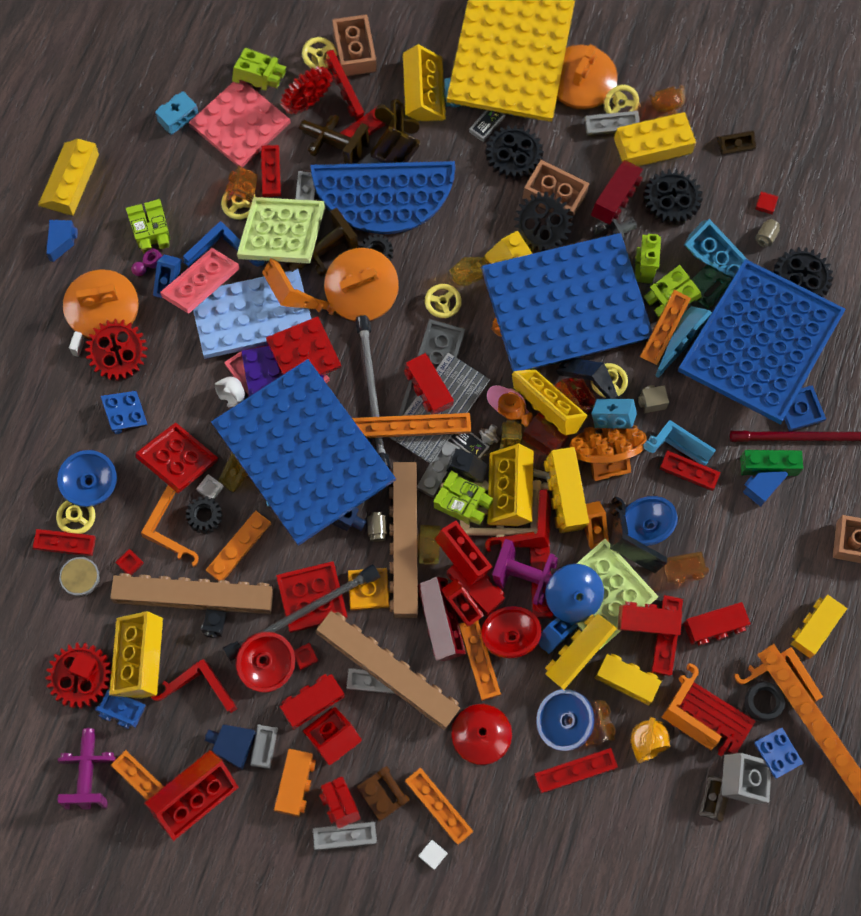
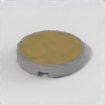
M76 557L63 565L59 580L61 586L68 594L86 596L97 588L100 581L99 570L92 560L85 557Z

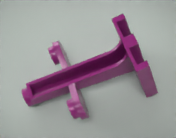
M505 539L492 573L495 585L504 590L509 576H515L536 583L538 587L533 604L537 606L539 604L542 605L546 596L543 590L544 587H547L548 581L553 575L550 574L552 568H556L558 557L550 553L544 570L536 569L515 561L517 554L513 541Z
M82 729L80 756L62 753L58 758V763L61 764L79 763L76 794H58V804L65 810H70V803H76L81 809H91V803H97L103 809H107V799L101 793L92 794L93 763H113L116 757H114L112 752H104L101 756H94L95 729Z

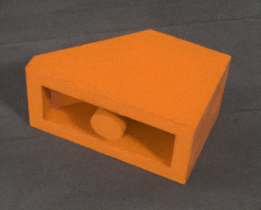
M600 501L586 504L589 524L584 529L590 549L595 548L604 539L609 542L606 511Z

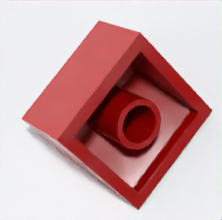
M333 707L303 730L304 734L329 766L362 741L352 724L336 707Z

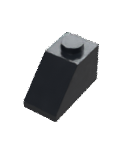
M455 448L451 454L446 471H453L459 476L483 483L488 465L476 455Z

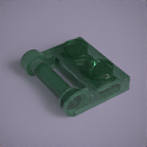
M708 264L692 279L701 292V298L698 301L707 308H711L714 305V301L727 289L733 280ZM717 281H720L721 284L709 297H706L704 294Z

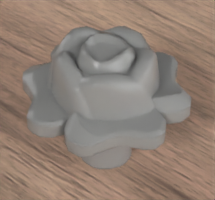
M491 424L489 429L481 428L479 431L481 440L489 445H492L494 442L498 443L500 440L496 434L498 427Z

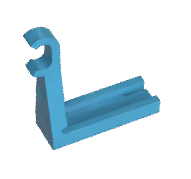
M671 420L668 421L657 437L651 435L643 445L646 451L655 453L665 441L706 466L716 451Z

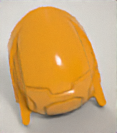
M651 717L650 720L637 724L632 730L631 745L638 763L648 761L658 756V753L670 748L669 733L663 722L655 721V718Z

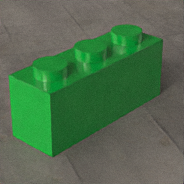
M744 450L740 456L741 475L787 472V476H798L803 470L802 451Z

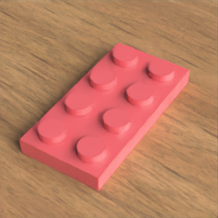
M211 248L160 292L161 296L189 314L240 269L239 264Z

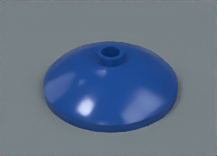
M84 450L74 453L63 462L58 472L57 482L61 494L67 501L77 506L91 507L102 503L112 494L117 482V473L113 463L107 456L97 451ZM92 480L93 482L91 485H87V481Z
M647 496L637 499L625 509L628 536L646 546L660 543L668 538L677 525L678 516L675 507L670 501L659 496Z
M569 564L558 569L549 579L545 594L546 602L550 611L560 620L569 623L582 622L591 615H594L600 608L604 597V586L600 576L590 567L583 564ZM581 593V598L576 599L577 594Z
M569 689L554 691L542 701L538 709L536 718L537 729L541 738L548 746L561 751L574 750L582 746L592 733L594 726L593 709L589 701L576 691ZM570 718L573 719L572 724H569Z

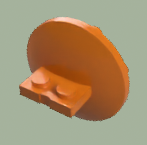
M591 44L589 46L573 45L566 47L557 100L576 109H590L603 104L607 93L617 83V71L613 61L607 54Z
M355 248L342 253L331 263L325 276L324 289L329 304L340 316L350 321H355L356 317L366 315L372 321L383 316L394 304L398 294L399 280L393 264L385 255L369 248Z
M94 270L79 276L70 284L63 299V312L66 321L74 331L82 333L83 337L91 339L89 334H96L93 328L100 330L99 323L106 326L107 320L111 324L114 323V319H117L118 324L125 320L126 326L130 322L133 323L139 308L138 296L132 283L123 275L111 270Z
M633 425L632 428L587 427L584 429V432L571 440L570 448L575 447L578 460L591 462L592 477L595 481L615 475L631 473L630 458L644 450L643 445L647 441V437L636 425ZM602 429V432H603V433H601V434H596V433H595V430Z

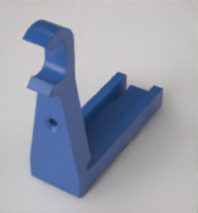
M220 221L183 256L184 264L190 267L222 236H224L223 240L237 251L241 240ZM249 260L254 266H262L265 263L264 260Z

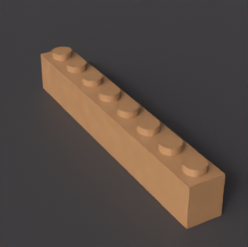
M393 462V469H390V471L395 476L396 481L393 482V487H389V499H393V506H389V517H393V524H390V536H393V543H390V555H393V562H390V574H394V581H390V593H394V600H390V612H394V618H417L416 462Z
M120 573L119 576H113L110 599L116 604L271 614L273 588L267 583L249 585L250 583L238 582V584H230L226 580H219L218 583H214L208 579L190 581L189 578L180 577L178 580H171L167 576H159V579L151 578L149 575L131 577L130 574Z
M331 611L317 628L316 634L445 730L460 710V707L457 706L459 703L449 696L447 698L441 694L442 690L433 684L431 686L425 682L426 678L420 673L416 672L415 674L409 670L410 666L407 663L393 658L394 654L391 651L377 646L378 642L375 639L361 634L362 630L359 627L345 622L346 618L338 612L335 614Z

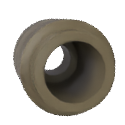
M768 219L762 224L756 235V240L760 246L767 247L773 244L780 231V224L777 221Z
M381 512L371 513L367 517V530L370 541L381 542L386 540V516L382 515Z

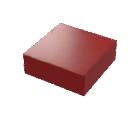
M761 191L755 210L773 215L778 196Z
M130 549L115 562L126 574L131 576L144 564Z
M310 643L294 650L295 660L300 670L318 662Z
M77 653L68 671L88 680L97 661Z

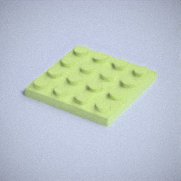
M253 197L237 252L238 259L269 261L272 258L280 262L310 263L325 208L324 201Z
M606 539L601 541L577 563L590 567L600 576L604 586V597L600 608L594 616L600 614L617 629L620 605H625V602H636L638 607H645V604H651L658 598L656 593L619 553L610 549V543ZM577 594L576 599H580L582 594ZM586 620L576 623L582 631L587 626L585 624ZM616 629L615 632L609 637V639L602 645V647H604L621 630Z

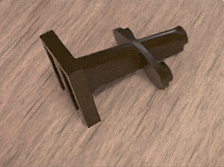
M393 99L390 102V110L385 105H378L375 108V117L388 125V128L370 154L372 158L383 163H405L411 159L420 146V140L404 132L414 134L419 131L420 124L416 119L403 118V103L398 99Z
M331 115L325 127L302 120L299 129L304 134L317 139L308 148L311 156H316L325 142L343 150L344 164H352L354 159L359 161L362 157V146L369 147L370 145L368 126L363 123L360 124L354 135L349 137L333 131L339 122V116Z
M337 207L330 211L334 230L315 243L311 262H289L286 265L290 271L293 272L297 269L300 271L315 261L317 273L320 276H325L327 270L320 260L321 256L343 243L349 250L358 248L357 235Z

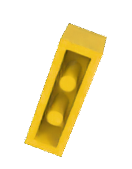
M828 594L823 599L819 597L813 605L816 608L812 614L809 612L802 622L805 624L802 629L798 627L792 635L794 640L791 645L809 658H812L817 653L847 610L845 606Z
M607 654L595 679L649 706L662 682L658 679V676L651 672L645 673L641 671L640 667L633 663L627 664L621 661L622 658L615 654Z

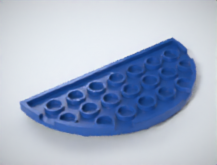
M455 161L310 165L315 190L329 211L337 207L347 223L358 230L375 234H395L411 230L425 223L443 206L453 184Z

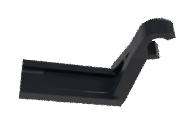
M574 358L563 361L556 369L560 376L593 381L592 383L607 399H622V397L617 395L609 372L602 362Z
M614 497L611 503L615 504L617 508L610 512L614 516L610 549L647 570L656 573L657 570H660L667 564V557L628 536L625 503L621 498Z

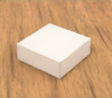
M76 331L73 334L69 349L73 356L79 357L85 340L82 333Z
M208 474L196 490L203 496H208L209 499H215L224 486Z
M431 840L419 857L435 870L448 853Z

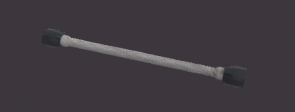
M366 315L356 317L355 324L363 345L372 417H379L369 345L371 323ZM382 437L375 438L376 452L387 467L391 469L389 454L385 453Z

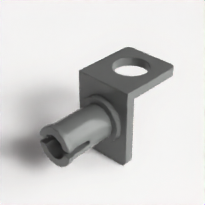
M633 218L620 224L614 219L611 225L605 222L596 224L593 233L596 235L610 228L613 234L621 233L624 240V234L637 229L636 222H633Z

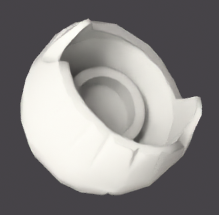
M225 377L215 383L216 393L221 400L228 401L227 407H234L244 400L245 391L237 378Z

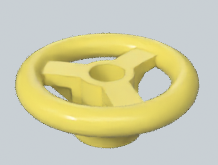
M315 37L308 40L303 46L302 57L310 68L313 67L315 69L317 66L327 68L326 64L324 65L326 53L334 50L337 56V51L329 40ZM314 43H323L326 45L322 49H314L310 47ZM307 52L312 54V62L309 60Z
M628 85L615 86L607 93L604 100L607 114L618 113L625 106H632L630 111H636L639 105L637 92ZM620 91L630 92L634 100H628L626 95ZM614 94L612 101L615 107L611 110L609 103L612 95Z
M246 187L229 189L223 195L221 201L224 213L236 220L248 218L249 211L244 214H235L234 212L243 207L251 208L252 202L246 201L244 193L248 194L253 201V197H256L254 192ZM231 196L232 206L228 209L227 200Z
M437 284L431 287L425 295V306L429 313L435 317L449 318L455 315L461 307V295L451 285ZM437 290H449L445 295L439 297L432 295ZM454 295L456 305L450 311V298ZM430 301L435 302L437 311L432 308Z
M605 363L606 368L609 369L608 372L613 380L617 395L620 396L628 386V377L620 366ZM618 373L622 377V386L620 389L616 385L618 381ZM591 381L593 390L601 397L606 398Z
M66 500L60 505L56 514L59 528L63 532L83 534L87 532L95 521L93 506L86 507L89 511V520H86L82 517L80 506L72 505V503ZM67 508L66 517L62 519V514ZM74 513H78L77 517H72ZM70 522H79L84 527L70 529L65 525Z

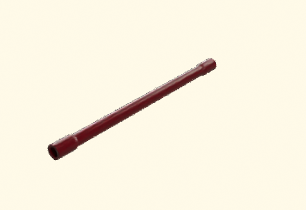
M730 431V442L861 441V432Z

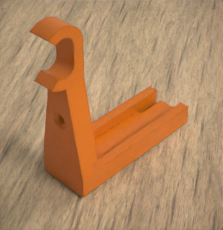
M270 258V263H267L262 273L280 305L316 309L318 312L321 309H325L332 316L335 310L328 301L316 299L294 289L279 262Z
M168 485L141 534L143 538L177 553L178 560L182 559L183 554L194 557L195 560L192 562V566L195 567L199 561L197 553L155 531L176 493Z
M791 647L782 652L781 655L787 661L814 702L820 700L823 697L793 648ZM764 664L755 669L749 665L748 670L751 672V676L742 680L739 674L735 673L734 678L737 683L743 685L768 670Z
M689 663L686 668L692 672V677L680 676L679 681L682 685L662 718L712 750L722 736L678 708L699 674L698 668L694 664Z

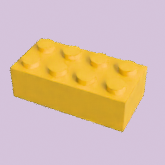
M685 112L618 127L614 137L622 162L626 160L636 166L692 154L696 145Z
M575 447L552 450L547 456L546 461H544V468L546 472H549L550 477L547 483L549 491H552L553 494L551 506L553 510H556L555 526L559 528L560 533L583 530L589 524Z

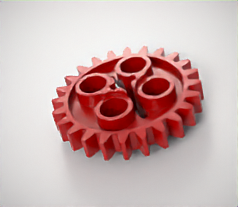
M317 66L315 69L312 67L309 72L306 70L303 75L299 74L297 79L294 78V82L289 84L290 87L284 90L286 93L282 95L281 105L290 114L302 113L304 109L308 110L309 106L313 107L314 103L319 102V98L324 97V93L329 91L327 88L331 86L330 83L333 81L331 79L333 76L323 66Z
M114 319L113 324L107 320L106 326L99 323L101 329L93 328L96 334H89L92 341H86L90 348H86L85 351L91 353L86 358L87 360H93L89 365L91 367L96 365L94 371L97 373L101 370V377H104L107 373L109 380H111L113 375H115L117 381H119L120 375L124 379L127 378V373L134 376L132 370L135 369L139 372L138 364L144 365L141 358H147V355L143 354V352L147 351L148 348L142 346L147 341L140 340L143 337V333L137 334L139 328L131 329L132 323L130 322L126 326L125 320H122L120 324H118L117 319ZM111 334H114L116 344L121 348L119 349V355L123 363L121 366L118 363L116 353L112 351L115 348L110 336ZM121 334L128 335L126 342H119L118 337ZM103 339H108L110 342L106 348L100 347V342ZM130 351L133 353L131 360H124L123 356L126 352ZM108 357L115 358V363L111 366L105 364V360Z
M76 643L74 649L69 644L68 651L61 648L62 655L54 654L57 660L55 662L49 661L53 667L46 669L51 675L45 677V679L51 681L47 688L53 689L50 694L52 696L57 695L55 699L57 702L63 699L62 704L64 706L70 702V707L74 709L77 703L78 707L82 709L83 703L91 707V700L98 703L97 696L104 697L102 691L109 689L106 683H111V679L107 676L111 675L112 671L107 670L111 667L110 662L104 663L108 657L106 655L101 656L103 652L100 649L95 652L96 647L94 645L88 649L87 643H84L82 648L79 643ZM77 653L97 661L96 668L92 671L88 680L81 677L77 679L74 674L68 671L67 664L75 659ZM70 679L72 681L71 686L63 688V682ZM85 683H91L92 685L89 691H82V687Z

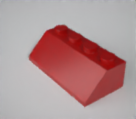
M209 750L148 799L145 805L174 841L239 787L223 761Z

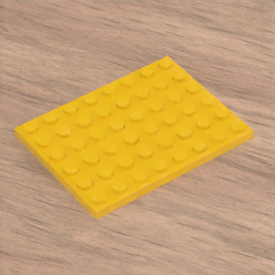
M468 0L447 102L552 122L575 0Z

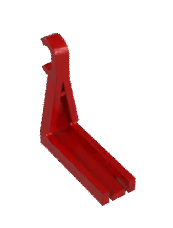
M547 489L539 490L537 533L528 532L489 538L485 542V548L488 553L491 551L492 545L501 544L502 548L505 539L513 541L514 547H549L551 498Z
M204 659L197 662L171 683L163 681V685L166 687L165 692L159 696H151L153 700L161 701L200 676L202 671L226 710L232 713L238 709L208 662Z

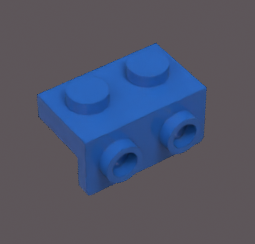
M108 689L100 707L97 706L96 711L100 713L99 717L110 721L111 718L117 720L118 725L127 729L130 726L136 728L146 705L128 697L111 696Z

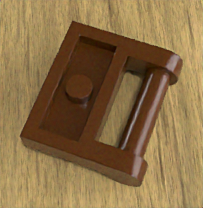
M388 766L382 768L357 786V789L379 822L410 801L409 797L403 794L389 773L390 769ZM382 777L398 800L394 804L378 782Z

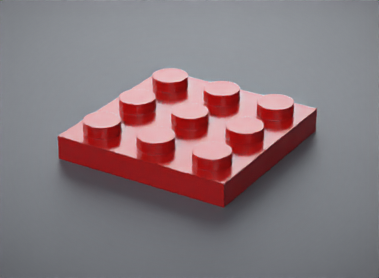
M318 316L266 337V341L282 375L309 359L320 376L341 368V363Z
M176 422L136 452L135 458L177 493L186 488L218 460L216 455Z
M334 561L276 575L286 617L291 616L296 611L298 612V610L300 611L306 605L331 593V591L333 592V590L340 588ZM340 594V596L333 600L331 599L326 604H322V606L315 610L313 609V611L311 610L307 615L289 623V632L292 633L320 626L331 611L335 614L338 612L348 619L343 596Z

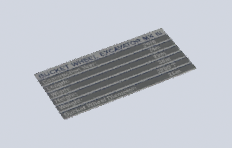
M450 353L446 354L436 371L454 399L451 408L439 414L468 413L490 381L489 378ZM417 396L403 416L431 415V413L425 410L423 406L424 401L421 396ZM452 434L390 438L432 464Z

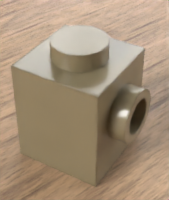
M651 385L642 389L638 402L640 408L643 407L644 413L665 410L667 408L669 400L665 385L658 387Z

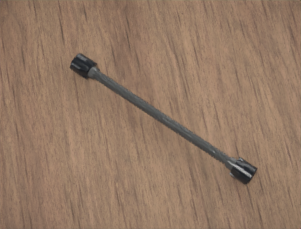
M373 564L366 567L353 581L351 580V582L349 581V583L342 585V587L340 586V588L333 590V592L331 591V593L313 601V603L306 605L300 611H296L291 616L289 615V617L287 616L282 621L280 620V622L278 621L273 626L271 625V627L269 626L264 631L262 630V632L278 631L280 628L282 629V627L289 625V623L298 620V618L307 615L311 610L313 611V609L315 610L322 606V604H326L331 599L333 600L340 596V594L342 595V593L344 594L351 590V588L353 589V587L355 588L364 583L374 582L380 578L376 567ZM245 640L236 641L223 647L230 662L236 659L237 653Z

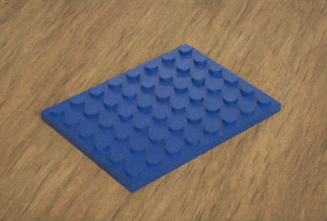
M621 233L481 267L513 372L535 369L634 344L650 338L652 328Z
M745 259L679 366L678 372L781 425L846 309Z
M309 359L211 421L298 546L396 481L393 473Z

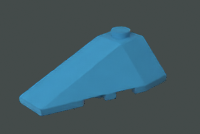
M710 219L701 222L688 236L684 244L697 259L734 278L744 260L747 259Z
M693 306L684 311L655 376L657 378L697 337L711 316V311Z

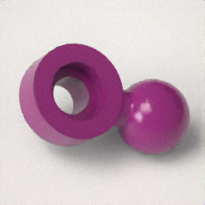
M157 249L148 250L143 256V262H135L132 265V273L135 276H143L146 273L147 267L156 268L157 261L162 257V254Z

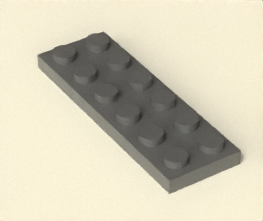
M429 319L418 356L426 353L435 369H437L447 353L457 358L465 329ZM411 380L409 381L398 416H403L417 397Z

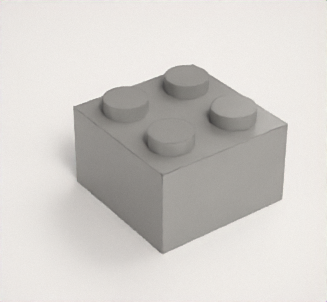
M744 753L724 755L721 796L749 804L769 803L771 771L765 760Z

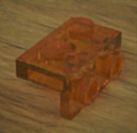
M238 165L236 170H232L228 176V181L230 182L225 189V192H227L226 199L230 201L235 194L251 202L254 198L258 175Z
M702 551L668 557L667 564L664 565L668 582L674 581L675 584L683 583L686 579L693 578V580L704 579L709 572V568L705 566Z
M603 700L589 702L594 713V726L590 737L585 742L586 746L615 740V727L610 720L609 715L611 712L609 705Z

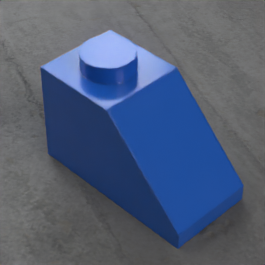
M72 220L49 221L46 254L50 262H54L74 246V239H77L78 231L74 227Z
M164 254L157 261L153 296L162 298L160 292L180 276L181 258Z
M767 472L758 473L755 478L751 476L744 484L746 488L743 493L761 507L787 477L788 473Z
M556 618L541 632V638L538 642L539 646L550 654L578 625Z

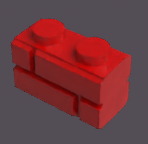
M458 578L442 589L446 599L467 627L483 617L480 608Z
M343 777L321 785L322 794L319 796L323 806L328 805L330 809L327 815L331 824L335 822L337 828L340 829L349 823L360 820L359 812Z

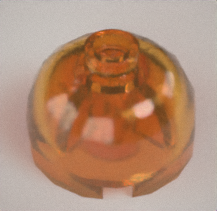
M679 85L680 89H675V86L659 90L655 92L656 96L650 94L649 98L654 110L660 114L667 113V116L677 114V110L682 108L685 103L686 94L684 86Z

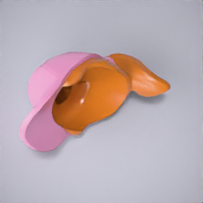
M497 385L488 389L487 401L497 412L509 420L521 419V423L524 426L529 425L533 415L526 409L525 400L519 392L512 388L508 389Z

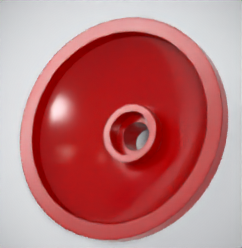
M516 606L504 607L494 611L484 621L481 630L482 640L485 647L494 655L503 658L521 657L537 646L541 638V625L538 618L525 608Z
M260 632L252 635L241 645L236 657V670L239 678L247 687L258 692H270L282 687L291 677L295 667V654L291 644L283 636L274 632ZM264 656V661L260 663L259 658Z
M475 704L465 708L456 717L452 726L451 737L455 750L464 760L476 765H488L501 759L508 751L512 740V729L509 720L499 709L487 704ZM485 729L486 735H480L479 730Z

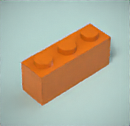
M288 749L274 808L275 812L300 817V813L305 812L307 801L304 800L305 792L309 793L312 781L308 780L310 772H314L316 765L313 754Z

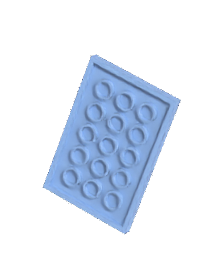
M299 270L284 272L293 288L304 292ZM265 277L220 286L193 310L204 359L268 345L266 337L311 319L309 308L280 305Z

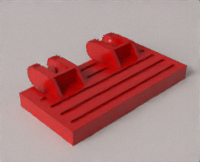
M693 682L678 707L725 739L718 750L719 756L724 754L730 743L731 745L727 752L736 754L755 723V720Z

